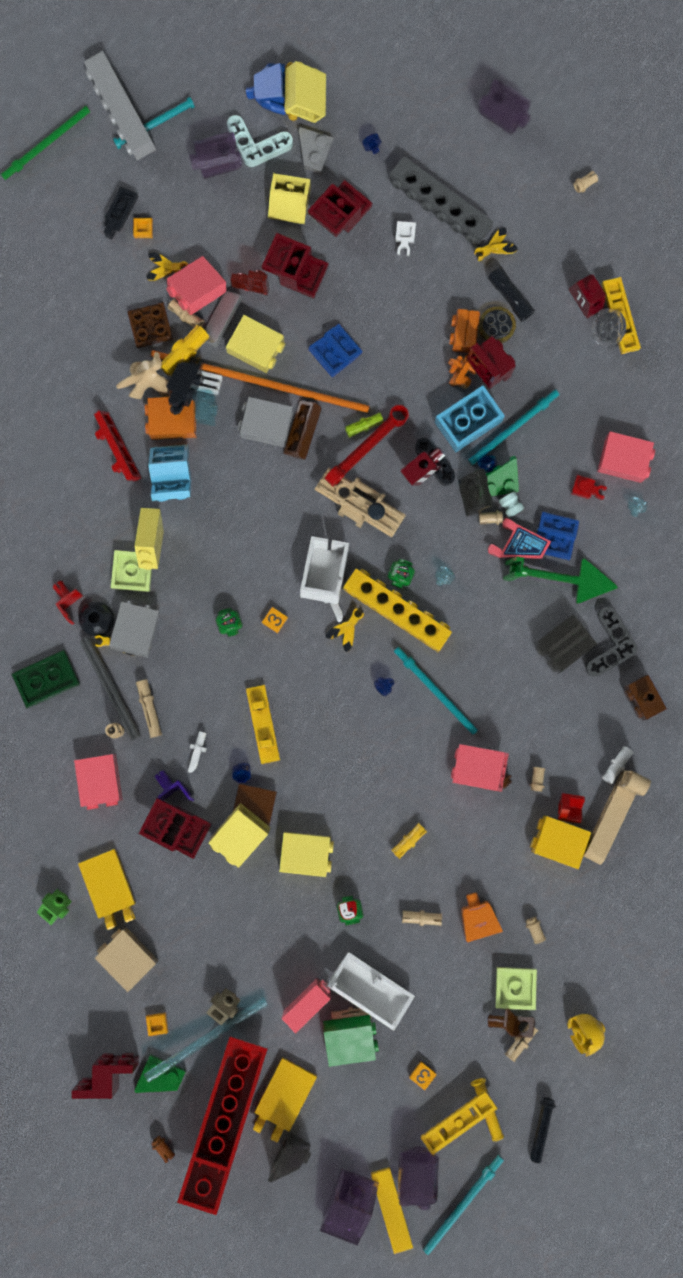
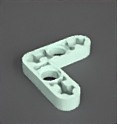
M233 115L227 120L228 131L244 163L249 167L266 162L291 150L293 147V139L288 132H280L255 144L240 116ZM235 122L237 125H239L240 132L238 133L235 126H233V123ZM246 137L249 141L246 145H241L238 142L239 139ZM285 139V141H287L288 144L285 145L284 143H282L281 140ZM265 146H271L273 148V151L271 153H265L263 151V148ZM249 154L254 156L253 160H251V158H248Z

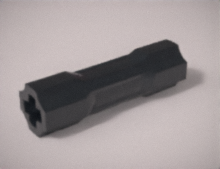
M502 267L497 268L489 275L488 280L502 294L521 322L534 313L533 307L522 297Z

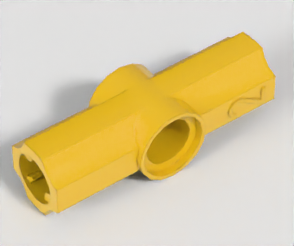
M196 325L184 339H179L173 345L170 354L161 362L162 371L171 377L179 363H188L192 357H195L197 350L209 339L207 332L201 326Z

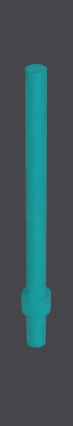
M555 389L545 398L539 399L534 407L468 459L469 463L474 465L539 411H544L549 407V403L560 395L559 392Z
M400 647L393 651L404 662L403 665L410 669L472 735L478 731L468 718L415 664L416 661L411 656L409 657Z
M497 1155L493 1162L484 1168L481 1177L423 1248L427 1255L432 1252L487 1181H491L496 1175L495 1171L504 1161L500 1155Z

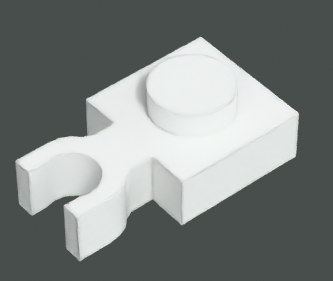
M397 221L396 242H401L397 255H400L401 249L405 248L407 249V256H410L408 244L414 243L416 223Z

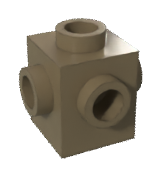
M225 988L221 993L216 992L210 1000L213 1004L206 1013L222 1025L229 1017L231 1019L239 1010L236 1006L241 1000L233 992Z

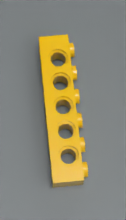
M358 569L354 570L343 587L345 592L436 652L441 650L452 633L449 630L450 626L442 621L438 623L433 620L434 616L427 611L421 612L417 609V604L410 600L406 602L401 598L402 595L395 590L391 592L386 589L387 585L378 579L374 581L370 578V574L363 569L360 571ZM369 584L372 590L365 593L361 590V586ZM385 594L388 601L380 603L377 600V596ZM401 605L404 609L403 613L396 614L393 611V606ZM411 615L418 616L419 623L416 625L411 624L409 617ZM428 625L433 626L435 634L428 635L425 632V627Z

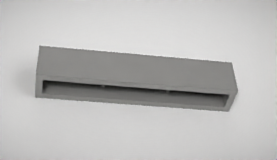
M101 51L84 61L87 67L85 73L90 81L94 80L95 84L92 86L98 96L102 95L103 99L100 101L106 111L110 110L111 114L108 116L114 126L118 125L119 129L116 131L121 140L125 139L127 141L125 147L129 155L134 154L138 161L155 151L156 148L104 52Z

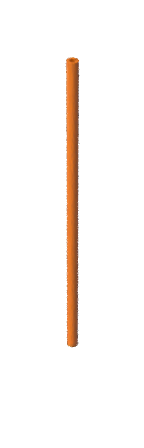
M155 350L151 352L152 358L154 353L158 352L161 360H164L169 355ZM205 363L202 371L368 413L370 407L369 405Z

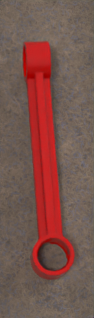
M403 405L392 407L388 419L347 458L331 469L324 479L332 487H335L346 473L394 427H401L406 423L409 417L407 408ZM396 411L401 412L405 419L397 420L393 417L392 413Z

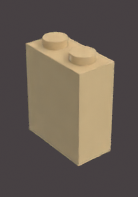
M126 927L122 931L118 929L111 936L113 940L108 945L104 943L97 950L99 954L95 959L129 992L159 960Z

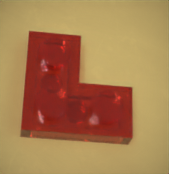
M249 270L248 275L232 273L230 279L232 287L268 296L270 289L268 275L263 271Z

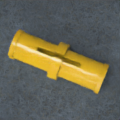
M418 823L407 835L403 836V839L391 851L401 859L411 847L414 848L416 846L415 843L427 831Z

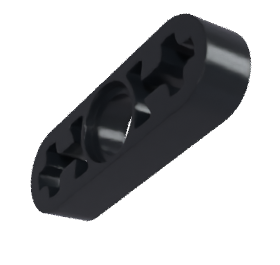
M420 438L415 444V452L418 456L425 451L419 450L420 444H427L426 450L428 452L436 449L427 438ZM442 458L440 460L441 467L438 469L440 470L439 473L434 472L433 475L441 485L449 486L454 482L455 472L447 461ZM443 465L445 466V467L443 468L444 473H445V474H448V473L451 474L449 481H448V479H445V480L442 479V478H443V473L441 472L440 469L442 468Z

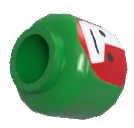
M353 895L342 897V902L337 904L339 921L345 923V926L358 924L360 919L364 917L361 900L354 899Z

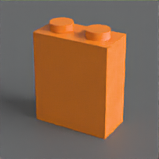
M169 397L148 398V404H145V415L148 416L145 430L151 440L197 438L195 400L191 401L189 407L184 406L179 415H174L170 411Z

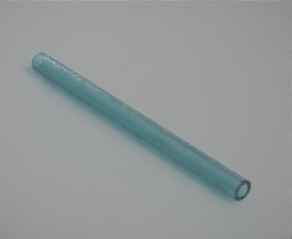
M261 997L235 1014L232 1019H227L222 1025H218L144 1073L146 1080L151 1082L266 1007L268 1003L265 998Z

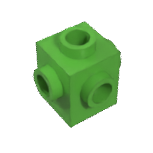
M56 889L52 894L49 892L41 900L42 905L38 909L37 914L52 925L59 917L63 919L70 911L68 907L72 901L65 893Z

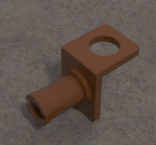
M505 1009V1016H488L489 1028H504L510 1036L533 1037L535 1024L533 1017L515 1016L509 1009ZM522 1022H528V1031L521 1032L519 1025Z

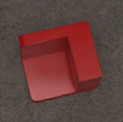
M562 793L558 803V820L581 823L585 797Z

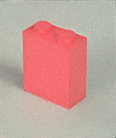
M202 256L167 278L166 289L172 298L175 297L181 309L187 310L192 315L225 294L226 281Z
M610 431L605 438L597 472L642 483L649 477L651 472L649 463L655 455V449H653L654 442Z
M459 744V748L455 751L456 766L453 767L451 772L452 783L502 792L509 754Z
M116 754L74 760L81 807L87 806V810L99 808L98 804L106 803V807L118 805L117 801L123 800Z
M316 978L283 1011L282 1020L295 1034L331 999V991L327 987L328 983L325 980L320 981Z

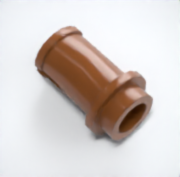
M159 1135L151 1142L152 1150H156L165 1163L175 1156V1153L165 1142V1137Z

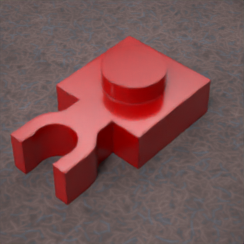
M577 475L571 494L585 499H590L591 495H594L597 499L603 500L605 496L600 495L598 491H606L607 487L602 485L594 486L595 480Z

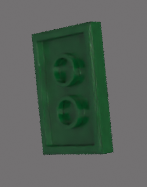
M65 650L11 673L26 709L80 685Z

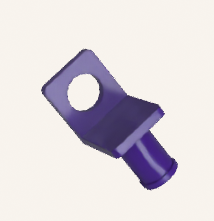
M165 770L160 771V775H155L154 778L163 788V792L158 795L159 799L164 801L181 788L190 801L193 802L195 800L183 782L178 780L173 783Z

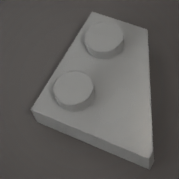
M299 127L304 169L322 174L333 143V137Z

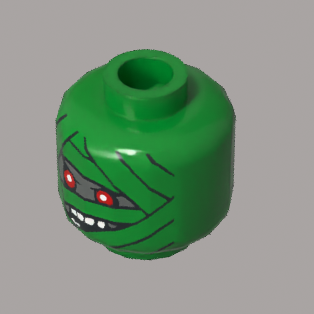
M403 559L394 561L387 575L388 579L392 581L391 585L401 589L402 586H409L415 574V569L412 567L413 564Z
M232 608L219 611L215 618L219 633L227 634L228 637L239 634L238 630L243 626L239 612L232 610Z

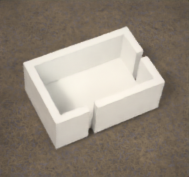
M311 536L300 589L301 598L334 604L339 603L349 543L332 540L331 550H328V539Z

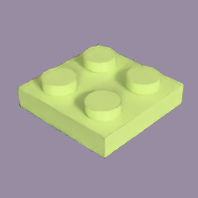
M115 550L111 589L150 592L152 569L139 568L136 552Z
M496 967L495 1007L499 1009L536 1010L537 970L535 968Z

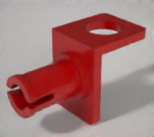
M58 581L57 584L59 586L57 587L54 584L52 588L61 600L55 603L64 618L73 625L75 623L65 609L83 595L77 589L70 592L63 581Z

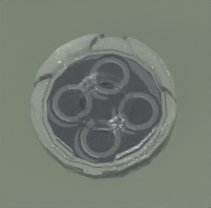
M606 308L600 310L599 314L592 320L591 336L599 346H615L625 335L626 320L623 314L616 309Z

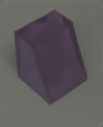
M341 1168L324 1212L320 1231L358 1246L373 1214L379 1182Z

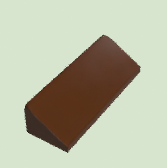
M299 402L283 454L302 460L306 459L321 412V407L315 402Z

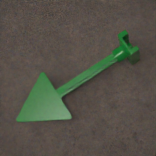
M515 557L505 562L506 566H510V573L503 577L505 581H513L520 577L531 576L576 584L578 586L576 604L618 588L616 584L586 559L581 560L579 577L528 568V566L523 565L524 558Z

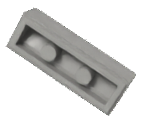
M229 291L223 294L205 328L209 335V339L205 343L217 348L242 301L241 295Z

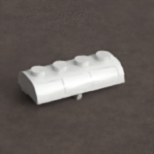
M349 952L342 959L327 987L393 1031L415 997Z

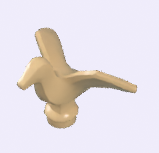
M154 353L152 361L134 362L130 366L131 375L116 385L117 389L135 384V387L129 394L132 398L142 399L144 391L149 387L154 388L161 396L169 397L167 390L169 380L156 372L162 365L159 353Z

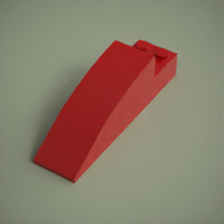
M229 1037L177 1203L217 1215L268 1048Z

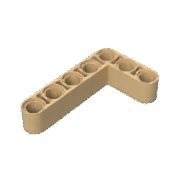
M634 771L621 772L593 829L583 857L599 865L604 862L635 796H644L651 784L650 779Z

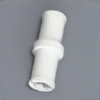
M623 746L615 760H611V765L602 776V779L609 784H613L620 771H624L625 764L634 752Z

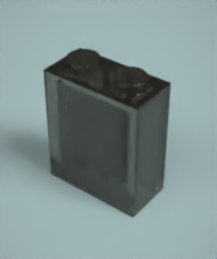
M574 614L534 643L537 653L541 657L544 656L548 661V667L557 673L564 671L597 645Z

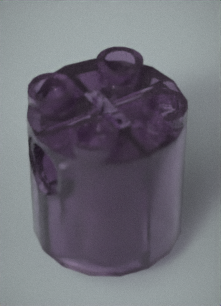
M495 79L490 86L489 94L487 96L484 95L479 102V106H481L479 109L480 115L509 135L513 134L518 127L523 129L531 118V115L527 113L531 106V100L501 80Z
M225 132L193 141L196 153L189 155L193 170H201L204 180L242 168L240 153L235 151L237 147L234 132Z
M412 1147L399 1156L398 1199L401 1206L414 1205L418 1206L421 1210H429L431 1205L437 1202L439 1157L431 1154L425 1147Z

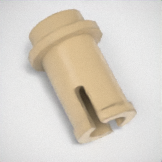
M591 171L583 178L576 179L573 184L576 192L583 193L586 191V188L598 182L597 174Z
M498 510L487 513L479 512L480 525L491 523L499 525V523L503 522V513Z
M533 767L532 783L529 784L532 791L542 792L543 788H545L543 786L545 768Z
M537 917L526 920L525 925L526 928H529L534 944H539L546 940L540 927L541 922L537 920Z

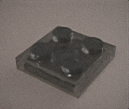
M484 468L477 469L458 480L466 516H473L493 506Z

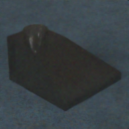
M290 1132L270 1166L268 1181L272 1183L300 1169L303 1163L306 1164L312 1154L309 1152L310 1144Z

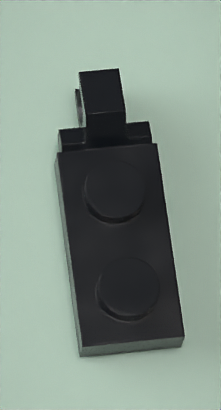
M124 187L119 188L105 216L104 225L106 228L103 232L105 237L112 240L116 231H121L138 199L137 193Z

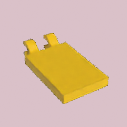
M116 849L78 863L98 919L104 917L107 930L117 926L113 913L119 910L123 911L126 923L136 919L131 908L136 902Z
M282 1057L254 1113L259 1116L253 1126V1130L260 1133L266 1120L276 1124L270 1139L278 1143L284 1129L290 1132L317 1075Z

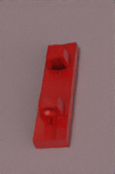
M99 410L94 413L100 429L94 434L98 440H107L117 460L111 466L114 473L123 472L127 481L141 479L142 477L109 412Z

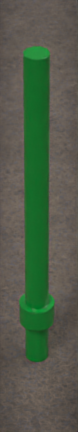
M83 107L19 160L15 159L10 163L11 166L0 174L1 177L7 180L15 172L19 173L24 169L23 166L88 115L90 113L88 107Z

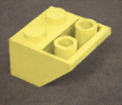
M273 173L268 218L305 224L311 192L310 179Z

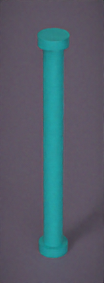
M190 97L186 98L187 101L143 124L146 131L189 108H195ZM115 137L113 139L117 149H120L123 144L127 143L125 139L123 141L121 138L117 139Z

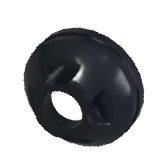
M102 602L88 603L81 609L79 614L80 627L91 636L105 635L110 631L114 623L112 610ZM93 612H97L100 616L97 623L89 621V616Z

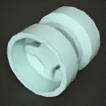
M512 492L499 500L500 505L506 509L505 513L508 518L525 508L522 503L518 502L516 492Z

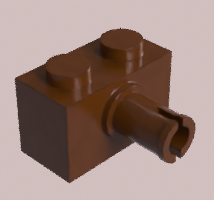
M649 675L643 676L624 686L626 690L624 694L635 706L633 710L638 718L648 720L667 709Z

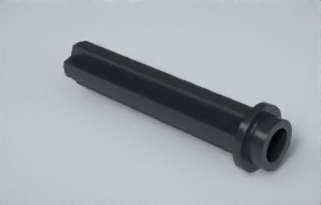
M543 1097V1100L540 1101L542 1106L530 1156L531 1161L538 1164L542 1161L552 1111L556 1108L555 1100Z

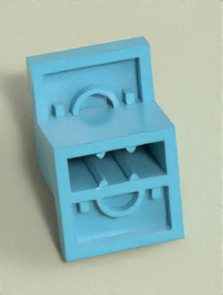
M188 444L150 448L148 466L152 483V501L183 500L190 497L192 478L189 466Z

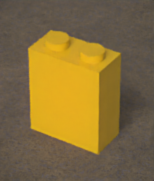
M544 815L543 819L540 818L536 829L539 831L537 836L533 837L531 841V852L579 870L591 832Z

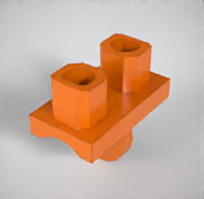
M468 355L464 359L458 356L456 360L451 358L448 361V364L451 366L449 373L454 374L448 383L452 387L457 385L466 389L471 384L472 380L465 374L467 371L473 375L476 372L466 361Z

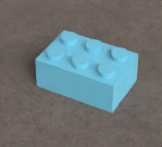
M483 385L437 415L434 423L456 453L500 424L505 415Z

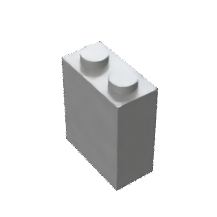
M248 397V401L244 402L242 408L244 418L238 424L241 438L285 448L294 412L293 407Z
M133 601L121 602L109 647L112 650L149 658L160 616L159 611L156 610L157 608L150 605L141 607Z

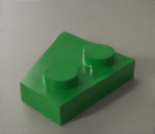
M516 456L510 457V461L502 466H496L491 472L479 478L480 495L482 498L519 492Z
M150 1054L134 1092L178 1091L186 1070Z

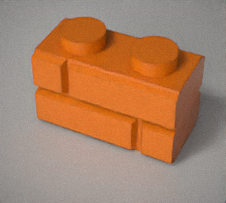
M458 309L457 314L452 316L451 326L455 327L454 333L450 334L449 345H453L452 351L469 353L470 348L477 343L479 311Z

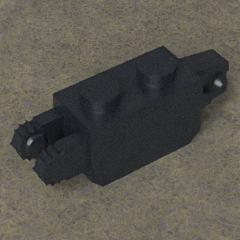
M192 357L188 363H179L167 384L168 402L171 405L170 411L172 414L179 415L184 406L189 407L191 401L195 400L197 390L204 381V375L201 372L204 365L203 359Z

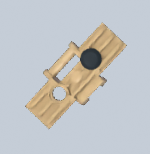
M328 467L314 490L341 506L338 512L339 516L344 517L346 515L354 520L359 528L362 527L365 521L392 538L406 515L384 502L383 500L386 496L384 493L380 494L362 483L358 477H356L354 482L343 477L335 487H332L324 479L331 471V468ZM345 487L349 490L347 497L339 495L338 492L341 488ZM354 489H360L361 491L368 494L377 501L375 503H371L364 497L355 493Z

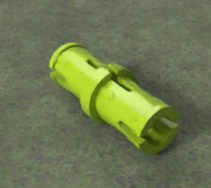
M379 412L367 418H360V421L345 426V430L350 438L362 432H369V429L381 425L384 420Z

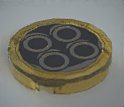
M494 306L482 313L478 330L484 340H488L493 336L495 340L505 343L514 334L516 320L508 309Z

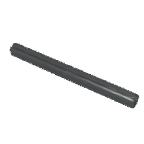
M90 637L80 640V643L131 740L138 739L141 735Z

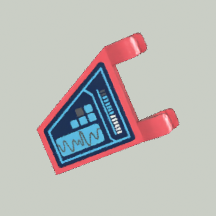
M505 518L502 522L503 528L513 532L503 550L491 544L488 547V553L498 558L522 557L542 559L551 541Z

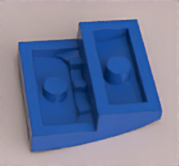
M340 324L327 331L324 337L310 345L308 349L331 377L341 372L363 352Z
M542 512L536 534L551 541L544 555L570 560L579 521Z

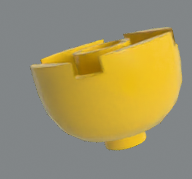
M579 1014L568 1020V1029L572 1028L574 1034L570 1035V1038L581 1054L586 1053V1057L601 1049L605 1039V1027L601 1021H598L589 1014Z

